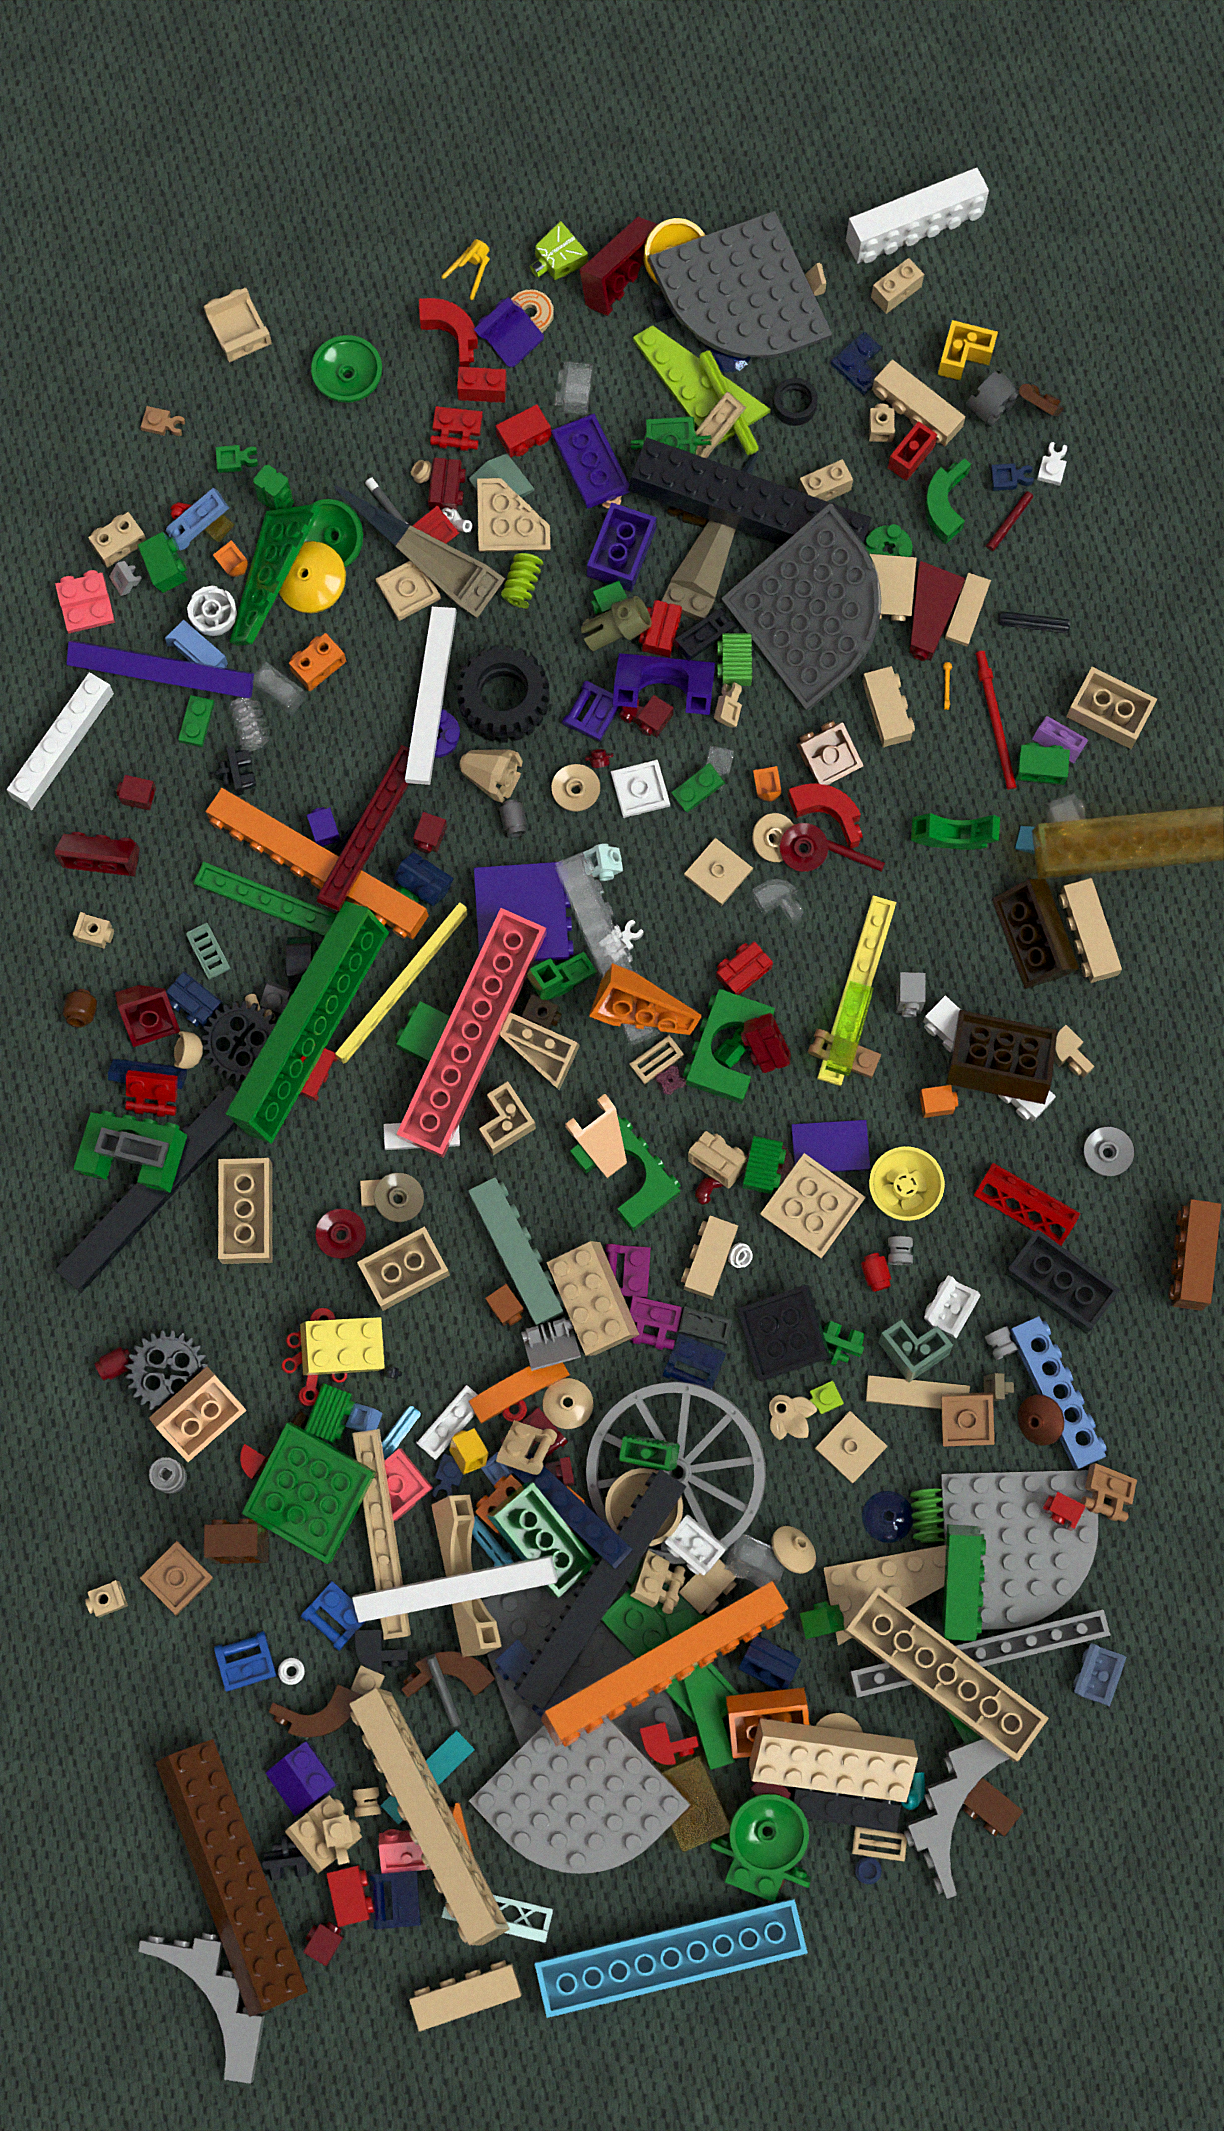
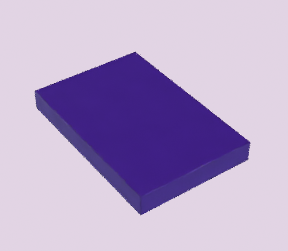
M866 1120L791 1125L794 1166L805 1153L831 1173L870 1170Z

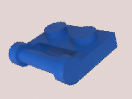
M331 1582L301 1615L306 1622L309 1620L334 1643L333 1647L338 1651L355 1635V1631H358L366 1622H358L353 1600L334 1582ZM320 1607L347 1630L342 1636L316 1613Z
M265 1631L257 1633L255 1637L226 1646L222 1644L214 1646L226 1692L277 1676ZM260 1646V1654L227 1664L226 1656Z

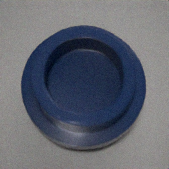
M864 1857L855 1866V1875L864 1884H873L881 1876V1866L874 1858Z

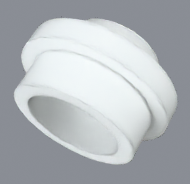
M737 1243L730 1249L728 1260L736 1268L746 1267L750 1264L753 1254L748 1245Z
M295 1658L284 1660L278 1669L280 1679L290 1685L300 1682L305 1673L303 1664ZM290 1666L296 1668V1674L292 1677L287 1674V1669Z

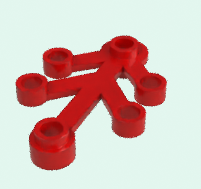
M326 1308L315 1310L310 1317V1321H319L320 1316H325L327 1320H335L333 1312ZM301 1330L297 1333H291L286 1337V1345L289 1348L295 1349L301 1345ZM291 1336L297 1337V1345L290 1343ZM302 1351L294 1357L282 1361L281 1369L284 1373L290 1374L295 1372L297 1366L303 1363ZM287 1361H291L293 1363L292 1370H287L285 1368V1363ZM343 1373L341 1380H337L335 1374L330 1376L333 1382L341 1383L346 1380L347 1373ZM307 1375L305 1387L301 1388L298 1392V1401L301 1405L309 1407L315 1404L319 1391L316 1389L318 1375ZM307 1391L313 1393L314 1397L312 1400L306 1399L305 1393Z

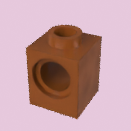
M507 1284L485 1298L487 1304L503 1326L507 1323L512 1326L523 1318L521 1314L524 1312V1308Z

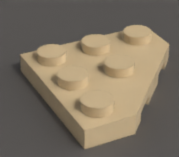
M501 478L477 479L479 552L550 551V525Z

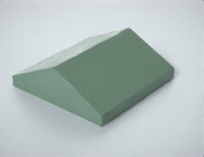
M508 454L487 461L469 478V481L476 490L477 479L501 478L521 498L535 490Z

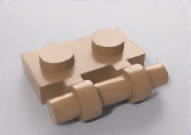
M1090 1464L1085 1489L1092 1491L1093 1495L1092 1498L1083 1496L1081 1504L1085 1505L1088 1511L1092 1513H1102L1110 1520L1126 1522L1128 1513L1122 1511L1123 1504L1131 1505L1133 1503L1137 1480L1099 1464ZM1104 1497L1112 1499L1111 1505L1103 1503Z

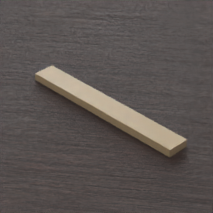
M380 1429L352 1433L356 1460L376 1471L363 1498L376 1591L402 1586L403 1580ZM408 1613L380 1618L384 1640L411 1635Z

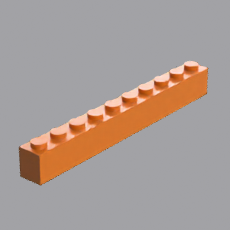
M221 788L206 810L210 819L209 823L220 830L224 827L230 831L229 834L234 839L240 842L242 840L247 841L253 850L260 854L264 851L270 855L269 858L280 866L283 863L291 867L290 871L298 877L306 876L311 879L310 882L318 889H322L339 858L337 855ZM361 871L346 898V901L368 908L384 926L387 924L392 927V931L404 939L407 936L413 940L429 916L425 907L364 871Z

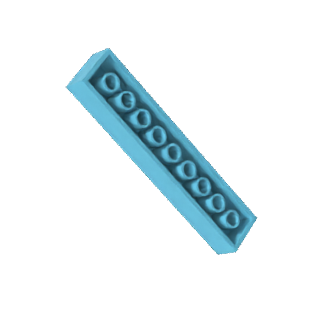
M791 1898L536 1961L535 1967L546 2016L549 2018L807 1954V1949L795 1899Z

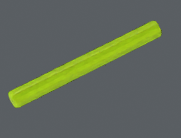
M710 351L701 353L699 360L719 400H721L726 392L731 393L712 353ZM741 414L732 426L746 454L752 455L758 451V445Z

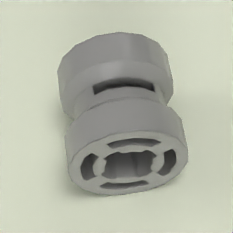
M905 1236L889 1237L888 1247L890 1248V1254L888 1255V1264H913V1255L910 1253V1249L913 1247V1238Z
M1008 1326L985 1336L987 1343L994 1348L993 1356L995 1360H999L1004 1355H1010L1019 1350L1016 1343L1010 1340L1011 1332Z

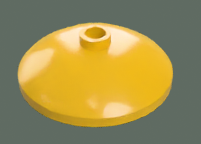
M681 218L665 220L655 226L649 233L644 246V263L650 277L658 284L648 262L650 255L706 236L704 232L693 222Z
M316 541L304 542L279 591L284 602L302 613H318L332 606L342 594L346 582V571L341 557L333 548L324 543ZM308 570V576L303 578V572Z

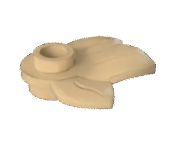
M787 1395L775 1396L769 1404V1410L772 1415L770 1422L771 1432L779 1440L783 1439L787 1433L796 1438H807L809 1428L806 1417L813 1415L817 1411L816 1406L804 1397L791 1399ZM780 1403L784 1404L786 1411L780 1412L777 1409V1405Z

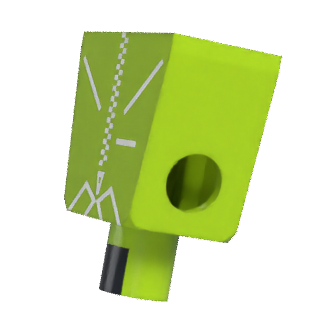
M559 222L536 245L535 257L538 260L530 265V269L537 278L548 271L557 280L588 263V253L566 226Z

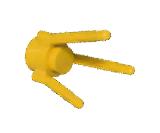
M474 240L471 246L441 276L442 279H445L458 266L463 267L468 261L474 265L481 263L469 297L470 300H473L485 266L490 260L486 256L490 251L489 247L481 240Z

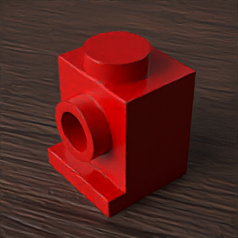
M1056 1492L1053 1496L1049 1495L1042 1509L1051 1515L1050 1519L1060 1525L1067 1523L1066 1529L1072 1531L1076 1528L1086 1506L1060 1492Z

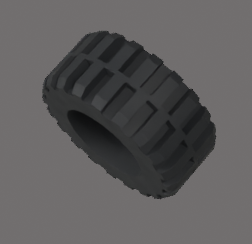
M499 645L491 646L492 650L488 652L484 648L478 651L479 657L475 658L472 656L467 660L468 666H463L460 671L461 678L457 680V699L461 716L464 717L465 723L469 728H474L475 734L480 737L482 734H485L489 741L494 742L495 737L500 738L501 743H508L509 737H514L515 741L521 740L523 733H526L528 736L532 734L534 726L539 727L543 722V715H547L549 702L548 677L545 676L543 666L538 665L537 658L533 655L528 657L526 650L522 648L515 651L511 645H506L505 649H499ZM501 676L517 679L525 686V699L519 706L511 710L498 711L489 708L482 702L480 694L483 686L491 679Z

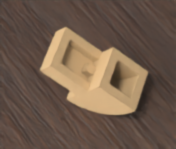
M1065 1025L1057 1034L1054 1060L1059 1067L1067 1061L1069 1063L1068 1068L1075 1075H1081L1085 1078L1092 1071L1094 1065L1078 1050L1083 1041Z

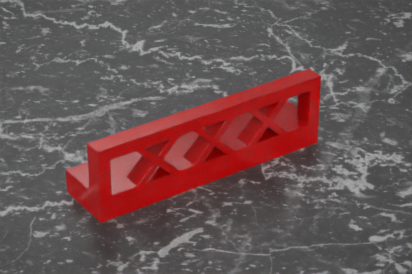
M992 1163L974 1194L975 1197L1034 1231L1040 1230L1060 1246L1063 1245L1080 1215L1079 1212L995 1163ZM987 1183L997 1189V1196L991 1197L983 1192ZM1005 1199H1016L1019 1202L1020 1208L1012 1209L1008 1207ZM1036 1211L1040 1213L1042 1221H1032L1029 1219L1027 1212ZM1058 1224L1064 1227L1065 1231L1060 1237L1051 1232L1049 1225Z

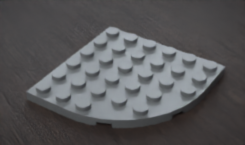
M1089 1470L941 1474V1489H943L942 1508H944L943 1518H945L943 1522V1528L945 1529L944 1539L947 1536V1524L979 1526L980 1533L984 1534V1539H986V1554L981 1555L980 1560H983V1565H985L984 1581H979L983 1591V1607H978L980 1617H982V1630L1016 1628L1039 1621L1062 1607L1082 1585L1093 1563L1097 1548L1098 1514L1088 1511V1508L1085 1507L1076 1528L1070 1531L1066 1529L1067 1523L1060 1525L1050 1519L1051 1515L1042 1508L1049 1495L1053 1496L1056 1492H1060L1081 1503L1083 1496L1092 1498L1093 1492L1085 1489Z
M608 1717L603 1720L604 1723L601 1724V1727L589 1734L586 1731L581 1732L578 1740L567 1747H564L563 1744L556 1747L545 1726H543L469 1800L501 1837L527 1859L546 1868L566 1873L580 1874L605 1871L620 1866L644 1852L691 1806L689 1801Z

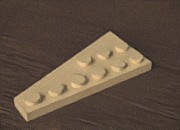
M946 1545L825 1567L824 1573L830 1605L839 1604L840 1611L844 1616V1627L848 1626L877 1587L904 1608L944 1587ZM844 1630L836 1632L838 1646L852 1638Z

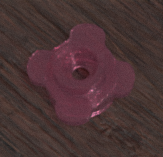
M670 1066L668 1071L658 1073L656 1076L657 1082L661 1083L664 1088L663 1092L666 1095H671L673 1091L685 1086L686 1081L680 1077L679 1069L676 1066Z

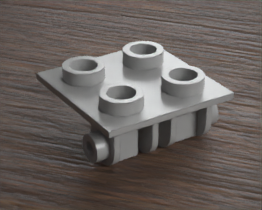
M562 1318L561 1320L553 1321L554 1328L548 1322L549 1330H544L543 1324H540L542 1332H539L538 1326L525 1328L526 1331L521 1332L532 1371L581 1357L571 1319L565 1320V1318Z

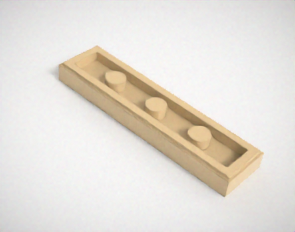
M868 1375L866 1402L941 1409V1394L969 1393L970 1386L918 1380L908 1382L907 1379Z

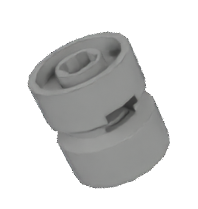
M161 1458L152 1464L149 1478L151 1484L156 1489L166 1494H174L185 1486L187 1473L185 1468L176 1460Z

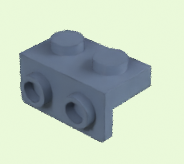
M1091 1643L1089 1649L1087 1648L1084 1651L1082 1663L1084 1664L1081 1673H1078L1075 1677L1074 1692L1080 1697L1110 1707L1127 1657Z

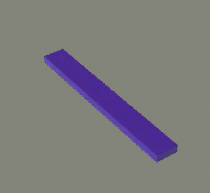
M68 641L67 665L244 698L252 697L254 673L79 641Z

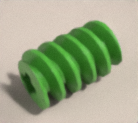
M921 1489L910 1494L911 1498L918 1500L911 1504V1508L919 1510L912 1514L913 1519L919 1520V1522L912 1525V1528L920 1531L913 1535V1539L921 1541V1543L946 1542V1539L938 1537V1534L945 1532L944 1528L938 1527V1524L944 1522L945 1518L937 1516V1513L944 1511V1508L936 1506V1503L943 1501V1498L936 1496V1493L943 1489Z

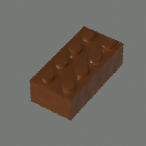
M238 1519V1524H231L227 1520H211V1525H204V1557L216 1564L269 1563V1532L254 1521V1519Z

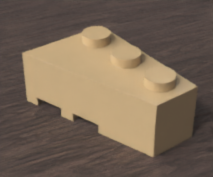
M510 1012L499 1035L560 1090L580 1045L571 1039Z

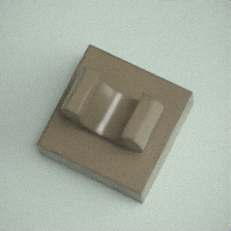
M994 1373L984 1376V1393L992 1392L993 1402L1004 1400L1005 1394L1014 1393V1383L1005 1382L1004 1374Z

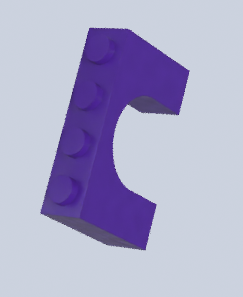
M619 653L614 683L613 705L637 708L638 696L642 688L650 684L665 683L674 685L685 692L687 696L685 713L710 715L715 663Z

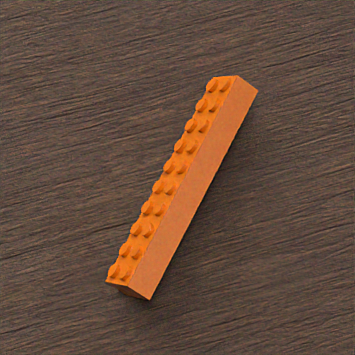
M773 1581L548 1709L542 1715L541 1721L555 1746L563 1744L564 1747H567L578 1740L581 1732L586 1731L589 1734L601 1727L605 1718L608 1717L610 1721L614 1720L627 1710L626 1706L631 1704L634 1708L646 1701V1698L650 1696V1692L654 1691L655 1694L664 1691L672 1684L671 1680L676 1678L679 1682L691 1675V1672L695 1670V1666L699 1665L700 1668H703L712 1663L718 1657V1653L721 1652L724 1656L736 1649V1646L740 1644V1640L743 1639L746 1643L757 1637L763 1631L761 1628L766 1627L769 1630L778 1625L785 1618L783 1614L789 1608Z

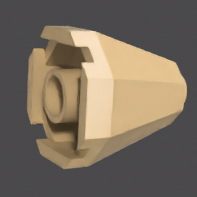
M471 750L462 756L460 768L463 775L489 797L503 803L505 801L503 797L510 798L520 778L521 773L517 772V766L522 767L523 761L519 753L512 750ZM496 784L502 785L501 788H497Z

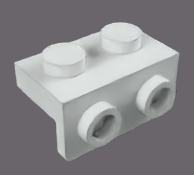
M948 1275L945 1281L940 1283L934 1301L927 1306L924 1319L931 1327L934 1328L938 1325L943 1333L957 1338L981 1295L978 1291L956 1282L953 1277Z
M689 1515L685 1516L676 1531L664 1541L668 1545L667 1549L671 1554L678 1558L681 1556L688 1562L687 1567L697 1575L701 1573L703 1576L710 1571L727 1550V1547Z

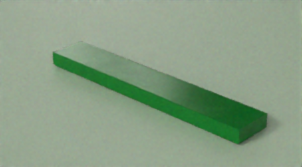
M206 862L202 863L193 883L195 886L325 937L337 914Z
M689 1609L664 1616L669 1639L694 1626ZM697 1665L694 1667L695 1670L691 1672L692 1674L682 1681L708 1770H712L735 1761L707 1667L700 1668Z

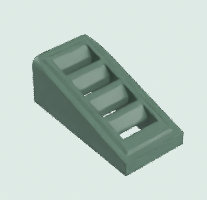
M208 923L186 933L209 980L231 969ZM205 934H208L207 937H205V938H203V939H201V940H199V941H197V942L194 941L195 939H197V938H199V937H201V936H203V935H205ZM212 942V946L199 951V948ZM217 951V955L207 960H204L203 957H206ZM219 960L222 961V964L209 970V965Z

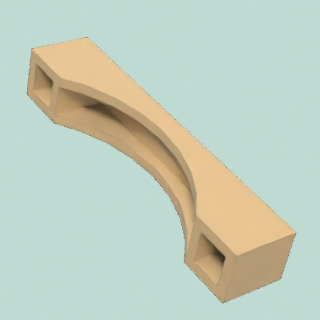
M470 1495L448 1496L432 1504V1510L446 1576L473 1571L471 1540L475 1518ZM481 1598L452 1604L463 1657L484 1655L502 1647L497 1622L490 1615Z

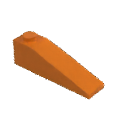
M612 963L601 980L589 1017L613 1026H621V1023L636 1025L635 1028L644 1029V1026L656 1027L662 1032L690 1035L701 1019V1014L637 973Z

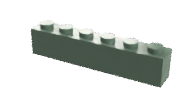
M496 1177L468 1190L535 1326L539 1327L540 1324H545L563 1315L562 1308L565 1305L560 1293L554 1294L551 1285L554 1284L548 1270L543 1272L539 1264L543 1260L537 1248L532 1250L528 1242L531 1240V1236L526 1226L520 1227L517 1218H520V1214L514 1204L509 1205L506 1199L509 1193L504 1183H498Z

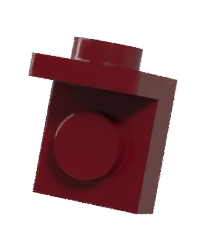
M570 1457L560 1458V1461L545 1465L565 1486L574 1485Z

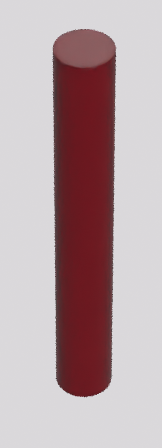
M1026 491L986 545L991 551L996 549L1034 497L1031 492Z
M827 839L829 851L882 872L885 865L884 862Z

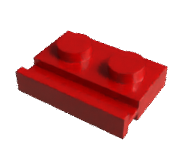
M438 505L413 525L416 529L445 544L449 543L459 534Z

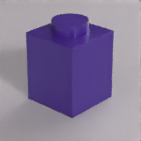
M316 808L311 811V814L307 815L316 844L323 847L340 841L330 808Z

